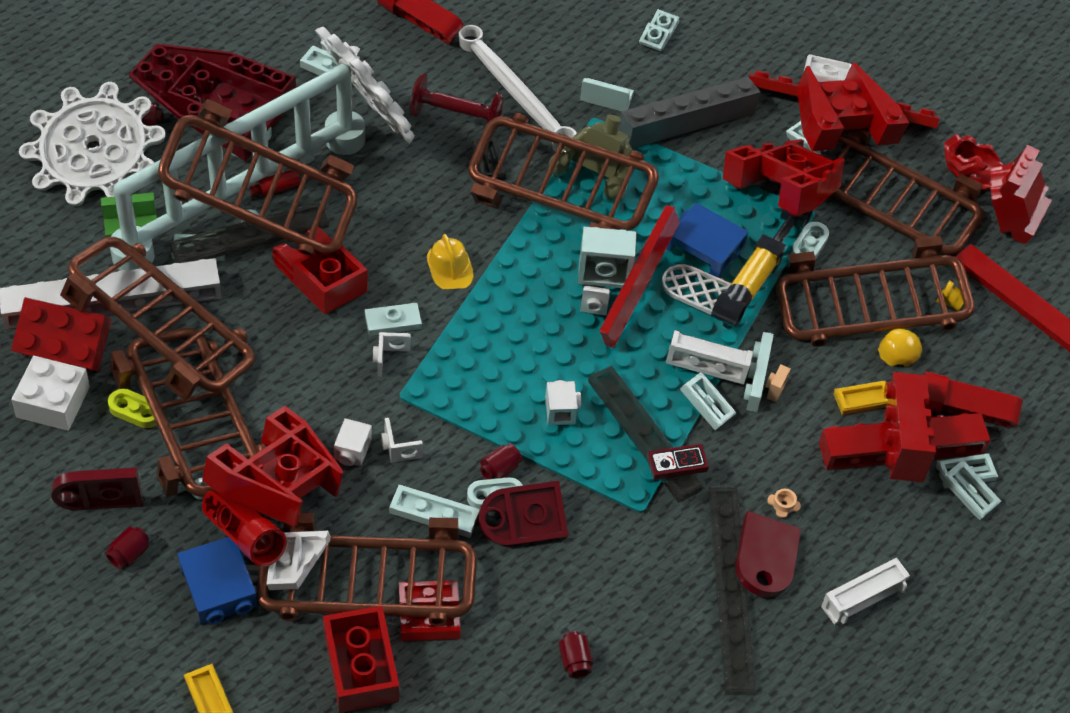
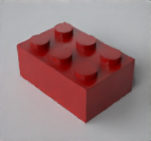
M24 297L11 351L99 372L112 319L105 315L88 311L80 313L75 308Z
M383 606L323 616L324 636L339 713L399 702V681Z

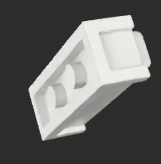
M675 330L666 364L744 384L753 351H742L683 335Z
M895 558L826 593L821 607L834 625L840 621L842 624H845L848 617L898 591L901 594L904 593L907 588L906 580L910 575L900 561Z

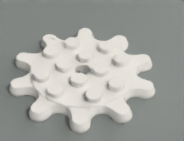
M325 27L317 28L315 32L322 41L320 43L324 49L333 57L338 65L347 64L351 68L352 84L361 93L365 101L384 118L397 135L400 133L410 144L415 137L410 130L411 124L403 116L404 111L395 101L393 102L389 95L391 93L389 88L382 81L377 82L373 78V69L366 61L361 62L360 59L354 56L355 52L346 42L342 43L335 34L331 35Z
M106 82L101 85L98 94L92 98L82 97L75 87L65 88L61 92L63 106L58 112L49 113L44 110L33 112L30 116V121L32 125L41 130V136L38 140L24 143L19 148V154L23 159L27 161H41L43 164L41 171L32 179L33 186L40 191H46L55 185H65L67 187L65 199L68 204L74 207L82 205L87 194L94 190H103L107 197H114V186L117 182L154 163V161L144 156L145 149L149 146L160 144L165 139L166 133L161 126H146L141 121L150 111L151 101L149 98L141 96L130 103H121L117 99L119 92L117 84ZM99 141L100 146L87 148L90 142Z

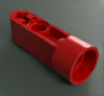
M377 0L380 6L395 15L402 16L448 45L464 27V23L459 17L432 0Z
M928 371L924 372L923 375L927 376L929 392L927 409H931L932 412L940 413L942 411L954 415L981 413L984 422L1008 428L1018 427L1023 399L1020 397L951 380L948 376Z
M208 491L202 501L204 515L235 542L239 549L253 563L258 566H269L281 558L286 550L287 538L270 520L263 518L257 511L221 496L216 491Z

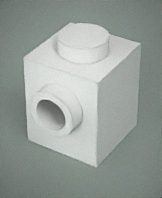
M562 380L547 382L545 401L548 425L575 424L577 409L581 408V394L575 391V382H565Z

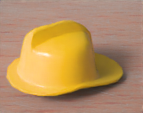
M443 234L442 239L438 240L427 254V263L436 285L442 289L467 288L474 277L468 253L459 240L448 238L446 234Z

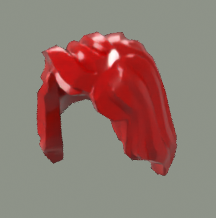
M959 134L953 135L944 142L947 169L957 177L963 174L983 184L981 191L991 190V168L1004 166L998 154L994 151L993 146L977 144L976 139L969 135L962 138Z

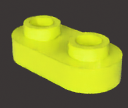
M118 389L110 394L108 398L109 410L115 417L141 428H152L157 425L145 396L128 389ZM122 404H127L125 408L119 407ZM146 414L152 415L150 417H143Z

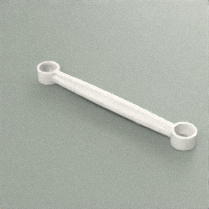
M467 25L459 31L460 47L465 51L474 52L502 86L543 129L571 138L577 134L573 128L561 127L528 87L483 42L481 28L475 25ZM473 36L477 39L467 40L465 37ZM552 142V148L556 152L559 144Z

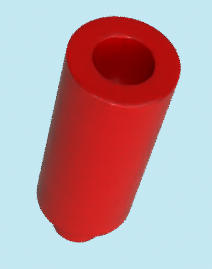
M294 170L281 172L273 194L299 187L301 182L299 173ZM275 175L265 177L256 182V185L249 186L251 196L260 194L262 198L266 197Z

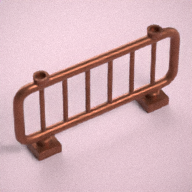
M209 99L201 106L198 116L187 115L177 121L158 167L160 180L165 186L175 190L173 195L175 199L187 203L191 197L299 244L298 252L306 256H313L314 251L328 255L339 250L357 204L356 192L352 186L344 182L351 175L354 168L353 164L330 154L323 161L319 171L230 131L223 126L229 120L232 110ZM188 126H195L205 132L186 180L183 183L171 177L169 168L184 130ZM211 133L230 143L210 194L190 186V182ZM238 145L253 152L254 156L234 205L215 197V193L233 147ZM260 155L279 165L260 215L241 208L240 204ZM285 166L303 174L285 225L282 226L264 217ZM309 177L327 185L310 234L307 237L289 229V226ZM334 188L344 193L347 201L333 240L329 244H323L313 238L330 192Z
M515 113L513 119L502 116L494 118L486 125L468 166L470 177L473 181L479 183H474L470 191L474 201L498 209L502 201L497 191L499 190L592 221L589 227L629 231L641 223L659 179L658 171L652 164L643 161L645 156L642 153L632 150L629 156L527 124L528 118L520 113ZM498 127L513 129L492 177L481 174L478 171V167L494 131ZM519 131L536 138L515 185L498 180L497 177ZM540 139L559 144L539 191L535 192L520 187V184ZM566 146L581 151L582 154L562 200L544 195L543 192L562 149ZM590 154L606 160L585 208L566 201L586 155ZM610 161L627 166L629 169L609 216L590 210V207ZM633 170L643 171L648 174L649 178L632 218L627 221L613 218Z
M868 128L845 130V133L841 134L838 143L846 147L837 159L844 158L850 149L867 157V159L844 190L837 189L830 196L915 240L929 237L914 229V226L935 196L939 194L955 202V204L932 237L939 236L959 205L973 213L972 219L953 245L943 244L941 254H958L982 222L983 210L976 201L979 198L983 184L960 174L953 190L867 147L871 138ZM873 160L889 170L864 203L847 193L870 161ZM894 171L911 181L888 213L885 214L869 204ZM916 182L933 192L908 226L891 216Z
M941 236L915 239L912 251L913 259L814 271L816 261L814 251L788 254L787 275L781 277L776 284L777 300L786 333L796 340H811L812 346H824L827 343V338L938 324H940L943 331H951L957 327L956 322L967 320L973 315L975 304L962 262L950 255H940L943 247ZM948 265L954 269L964 303L962 311L948 313L935 266ZM930 267L942 314L922 316L910 269ZM905 271L917 317L896 319L884 272ZM879 273L891 320L870 322L859 275ZM854 276L865 323L844 325L833 279ZM828 279L839 326L819 328L808 282ZM803 283L813 329L799 330L794 326L786 293V287L789 284Z
M105 237L72 258L68 265L70 276L67 277L60 296L80 313L88 308L92 297H94L169 360L174 366L170 370L164 384L184 401L192 396L197 385L210 392H219L225 389L255 363L253 349L246 343L248 339L246 332L241 328H236L234 331L229 329L145 258L146 249L142 244L135 243L131 246L121 238ZM109 247L117 248L126 255V257L92 280L79 270L81 265ZM130 260L146 272L145 275L112 298L96 285L97 282ZM150 277L167 290L133 315L116 302ZM170 294L187 307L155 332L150 331L137 320V318ZM191 311L208 324L175 350L157 337ZM212 328L228 342L194 368L179 353ZM232 345L244 355V360L217 381L209 380L199 372Z
M180 328L163 332L157 337L167 343L191 338L199 331L193 328ZM202 335L195 341L198 347L197 350L179 353L182 358L201 354L205 360L218 350V346L215 340L207 342L204 335ZM137 338L128 345L126 351L127 358L123 349L112 352L111 371L119 389L130 388L131 376H136L167 446L170 456L158 458L157 477L165 496L177 495L178 483L182 481L188 492L194 496L204 497L208 491L215 490L208 485L201 486L196 484L191 473L203 471L205 464L188 468L182 451L240 437L247 451L246 454H243L247 459L266 447L264 444L256 446L229 387L219 392L194 395L186 401L178 399L160 404L153 388L165 385V380L151 383L144 367L169 362V360L162 357L141 362L138 350L151 345L143 338ZM216 359L207 365V370L199 371L204 376L211 374L213 381H217L223 376ZM218 395L221 396L227 409L224 412L169 425L163 411L164 408ZM227 416L231 417L237 430L235 433L183 446L178 445L172 432L174 429Z
M300 513L295 527L284 523L285 533L315 531L314 513ZM429 517V539L331 536L330 542L322 554L317 601H294L295 589H289L288 600L269 598L267 586L269 566H259L256 588L257 601L266 610L280 612V618L285 621L296 620L298 613L336 614L383 606L385 616L429 617V624L443 626L446 624L447 618L461 617L467 614L473 607L477 566L476 552L470 544L458 540V518ZM329 547L352 548L347 602H323ZM358 548L381 549L377 603H353ZM387 549L410 550L406 604H382ZM416 550L439 551L436 605H412ZM445 551H457L465 556L463 600L457 606H442Z

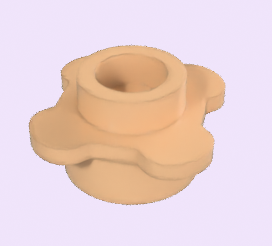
M780 489L775 495H770L767 500L768 504L774 507L776 515L780 518L787 517V514L791 512H798L801 508L796 494L789 489Z

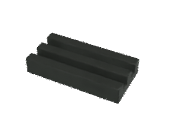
M491 138L489 145L492 144L498 164L501 152L497 138ZM472 140L473 151H475L479 140ZM487 147L484 155L489 172L485 171L483 160L479 164L478 171L483 175L492 177L494 167L489 148ZM504 163L497 177L501 178V180H506Z

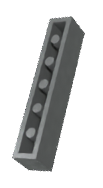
M749 77L628 109L621 111L620 118L622 121L619 131L629 135V144L631 148L735 120L755 114L760 91Z

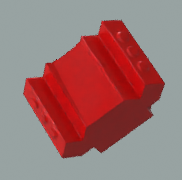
M1029 145L1024 148L1014 162L1001 167L991 168V196L1000 232H1011L1014 240L1024 244L1036 233L1052 202L1051 199L1045 197L1049 187L1045 185L1041 172L1043 163L1035 160L1040 150Z

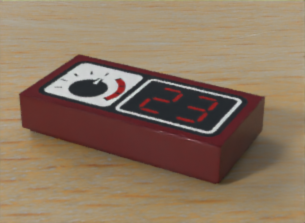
M702 444L647 452V460L653 480L705 473L709 469Z

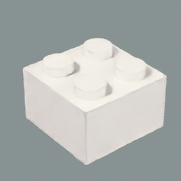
M33 356L11 399L16 418L69 431L90 388L87 371L85 368Z

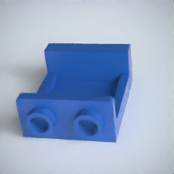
M695 203L690 210L686 209L681 215L680 223L666 250L671 252L675 246L680 247L710 264V274L720 278L745 248L748 231L702 205Z
M229 537L177 553L179 567L186 579L201 625L206 623L217 624L224 617L233 614L243 615L258 606L256 591L239 547Z

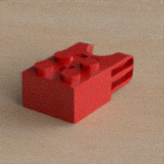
M317 227L313 239L323 244L331 243L332 239L321 228ZM311 229L307 230V237L309 236ZM286 243L272 248L273 260L277 268L324 315L368 292V270L342 245L333 254L324 255L314 251L313 256L303 255L298 252V249H294Z

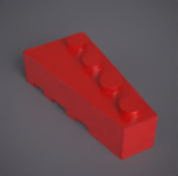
M893 372L890 382H886L884 388V398L888 399L884 419L889 421V428L887 427L885 433V444H889L885 466L890 468V479L924 482L936 454L935 445H931L934 431L933 428H929L932 415L931 409H927L929 404L927 376Z

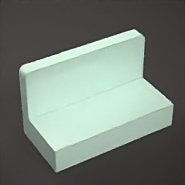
M584 78L580 100L618 111L628 110L634 90Z

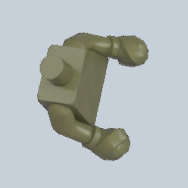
M607 115L605 124L597 122L593 126H586L572 137L627 156L632 151L629 144V135L619 131L622 120L615 115ZM563 147L552 174L555 177L565 175L569 169V163L571 161L578 163L582 152L569 147ZM587 154L582 166L600 174L606 159ZM554 155L550 158L548 166H550ZM610 161L604 175L608 177L605 182L604 194L609 202L614 203L629 167ZM626 187V189H625V191H624V194H623V196H622V198H621V201L623 200V198H624L625 195H626L627 187Z

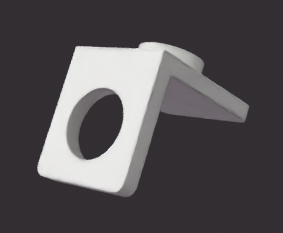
M584 286L580 312L606 315L610 290Z
M379 332V346H373V362L378 363V377H382L383 351L410 352L411 334ZM398 339L402 340L404 344L396 346L392 345L390 341Z
M385 418V433H381L383 450L389 451L391 463L423 458L422 441L394 444L390 420ZM406 449L416 450L412 454H401Z

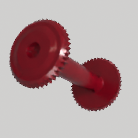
M426 74L420 75L414 84L410 100V112L415 117L419 115L423 103L477 118L481 117L487 120V124L492 119L501 117L503 109L501 93H496L491 106H486L482 103L428 91V77Z

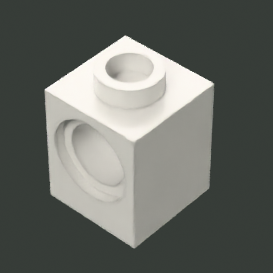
M345 418L334 444L335 460L346 466H362L372 440V425Z

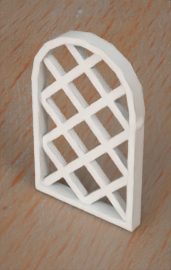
M677 264L669 267L664 272L662 278L663 289L669 296L710 315L717 299L711 300L709 294L718 292V295H720L721 291L727 290L731 283L686 264ZM681 269L683 274L674 276L673 271ZM697 275L699 281L691 283L689 276ZM685 278L687 284L678 285L676 279ZM672 280L675 287L668 288L665 282ZM713 282L715 289L707 290L705 284ZM701 285L703 291L695 293L693 286ZM689 288L691 294L683 296L680 289ZM705 295L708 301L699 303L697 297Z

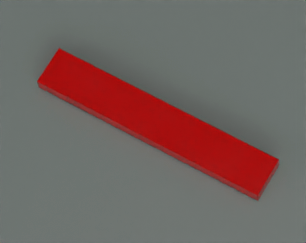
M666 205L599 330L605 345L614 348L680 223L675 207Z
M972 244L955 257L962 262L967 274L1070 352V319Z

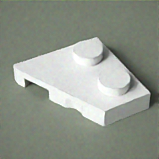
M329 532L284 533L287 538L286 550L281 558L269 565L267 586L269 590L299 589L330 542L331 536Z

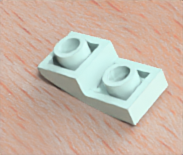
M657 9L651 23L648 22L639 40V44L662 51L677 27L679 17Z

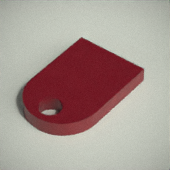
M137 467L73 471L58 476L52 483V500L64 509L74 511L143 507V493Z
M559 480L498 489L489 494L480 506L478 514L480 529L488 540L497 545L513 546L568 537ZM493 511L500 515L501 523L499 526L491 527L486 523L485 516L488 512Z
M747 511L743 519L735 569L739 581L748 591L761 597H775L787 589L794 575L801 528ZM756 577H764L768 581L769 586L761 585Z

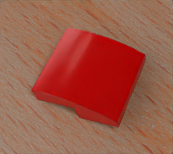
M457 580L443 581L442 606L459 605ZM437 581L414 582L412 605H436ZM399 582V604H406L408 582ZM400 616L401 641L460 639V617L447 618L445 625L433 626L429 624V617Z

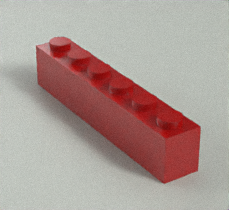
M962 413L946 417L939 415L930 420L929 428H933L934 431L931 445L936 447L934 459L981 455L985 453L990 443V437L981 413ZM889 421L875 424L859 423L854 426L845 427L831 426L823 429L819 446L826 470L884 465L886 453L889 451V444H885V433L887 427L889 428Z

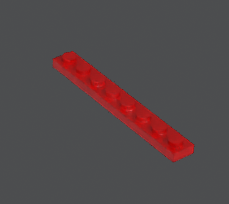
M760 70L749 74L750 80L756 87L798 96L797 86L799 83H794L791 77L779 75L778 79L769 77L770 73ZM897 103L908 122L934 128L938 127L940 118L939 115H935L936 111L927 108H921V111L912 110V106L909 104Z

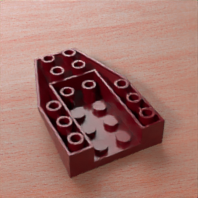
M158 43L153 46L129 73L131 80L178 119L187 115L198 116L201 106L207 99L231 109L232 112L229 120L224 126L297 88L295 76L233 52ZM286 112L267 121V131L270 127L272 130ZM191 126L198 132L204 134V130L197 128L195 126ZM251 130L242 136L252 140ZM230 142L222 145V147L227 150ZM234 145L232 150L234 155L245 162L253 153L238 145Z

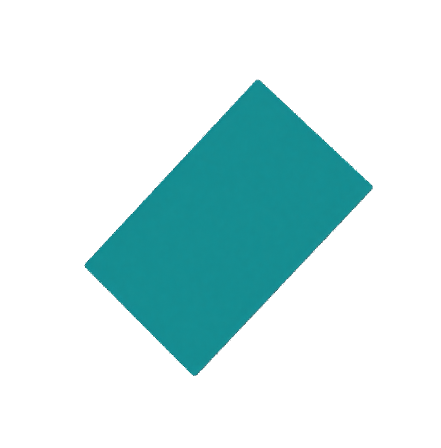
M592 118L587 124V126H593L597 122H602L605 124V122L597 118ZM656 143L632 148V150L638 151L645 156L643 161L652 164L658 171L659 176L658 184L641 223L633 230H629L636 232L634 264L666 205L675 207L680 220L681 215L686 209L690 210L695 203H698L748 231L745 248L720 277V279L729 283L734 281L751 257L760 237L764 234L773 238L785 222L780 219L782 208L778 207L779 196L752 184L746 188H735L731 183L722 179L723 172ZM571 161L568 171L561 177H555L552 174L543 194L562 200L577 163ZM582 166L566 202L585 208L599 173ZM637 169L633 170L627 184L626 195L619 203L613 218L622 221L632 218L649 178L647 173ZM604 176L590 210L609 216L614 203L609 202L605 197L604 187L608 177ZM533 202L400 392V399L499 447L509 443L513 444L519 450L522 458L627 508L643 513L663 480H653L647 460V452L682 447L701 414L680 390L684 384L700 372L666 364L674 331H679L683 335L739 349L787 265L788 254H791L793 244L803 229L793 226L782 242L786 244L781 264L774 274L770 273L746 308L739 325L731 329L725 328L722 321L711 317L710 314L678 301L665 292L662 286V278L664 272L669 267L677 264H686L709 274L711 269L710 264L678 246H675L671 252L665 250L618 342L612 348L605 345L599 330L622 288L578 284L583 227H589L592 221ZM814 211L808 223L812 222V220L814 219ZM681 269L673 271L674 276L683 274ZM697 275L689 276L691 283L699 281ZM685 278L676 279L678 285L687 284ZM672 280L665 282L668 288L675 287ZM713 282L705 284L707 290L715 289ZM701 285L693 286L695 293L703 291ZM584 286L610 290L606 315L580 312ZM689 288L680 289L683 296L691 294ZM718 292L709 294L711 300L719 297ZM705 295L697 297L699 303L708 301ZM704 374L716 388L721 378ZM558 380L575 382V391L581 394V408L577 409L575 424L548 425L545 401L547 382Z

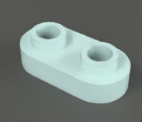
M820 222L808 223L794 242L791 254L814 251L816 259L827 243L829 236L828 228Z
M515 478L478 480L469 486L467 501L471 507L480 509L484 500L477 499V496L487 497L498 489L522 486V483Z

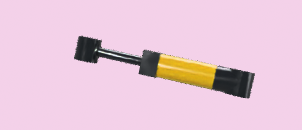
M782 209L780 219L785 222L773 238L764 234L760 237L751 257L725 293L722 292L717 298L711 312V317L722 321L723 326L727 329L736 328L739 325L746 308L770 273L774 274L781 264L786 244L782 242L793 226L804 229L814 210L806 212L801 216H793L788 211Z

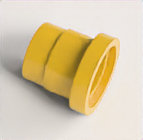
M949 280L942 290L945 304L959 311L964 304L959 288L954 286V282Z

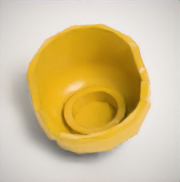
M894 329L881 340L878 351L881 359L888 365L893 367L897 364H902L906 368L920 359L922 345L918 336L912 333V331Z

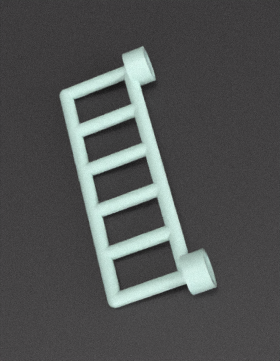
M340 64L223 126L239 135H243L251 130L252 140L268 147L266 122L294 107L296 143L279 153L298 160L326 144L334 153L350 155L361 150L365 144L364 119L358 113L352 111L351 68L347 64ZM336 85L337 112L328 116L323 129L311 135L309 99ZM210 133L201 156L207 154L210 186L212 189L223 161L222 145L229 141ZM202 138L176 151L169 168L171 177L178 180L177 169L194 160ZM259 155L248 186L276 172L279 164ZM160 160L117 182L114 186L120 229L116 230L111 237L121 238L131 246L135 243L142 244L146 249L145 258L151 263L154 260L152 239L211 207L195 199L182 205L181 201L173 197L175 190L163 184L167 213L142 227L136 226L131 194L160 179L158 174ZM248 169L227 181L224 170L215 197L225 200L238 193ZM110 247L113 264L126 257L117 248ZM130 260L118 269L128 271L141 268Z

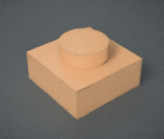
M780 365L776 374L771 372L765 386L769 388L767 399L774 402L778 401L787 383L791 368Z

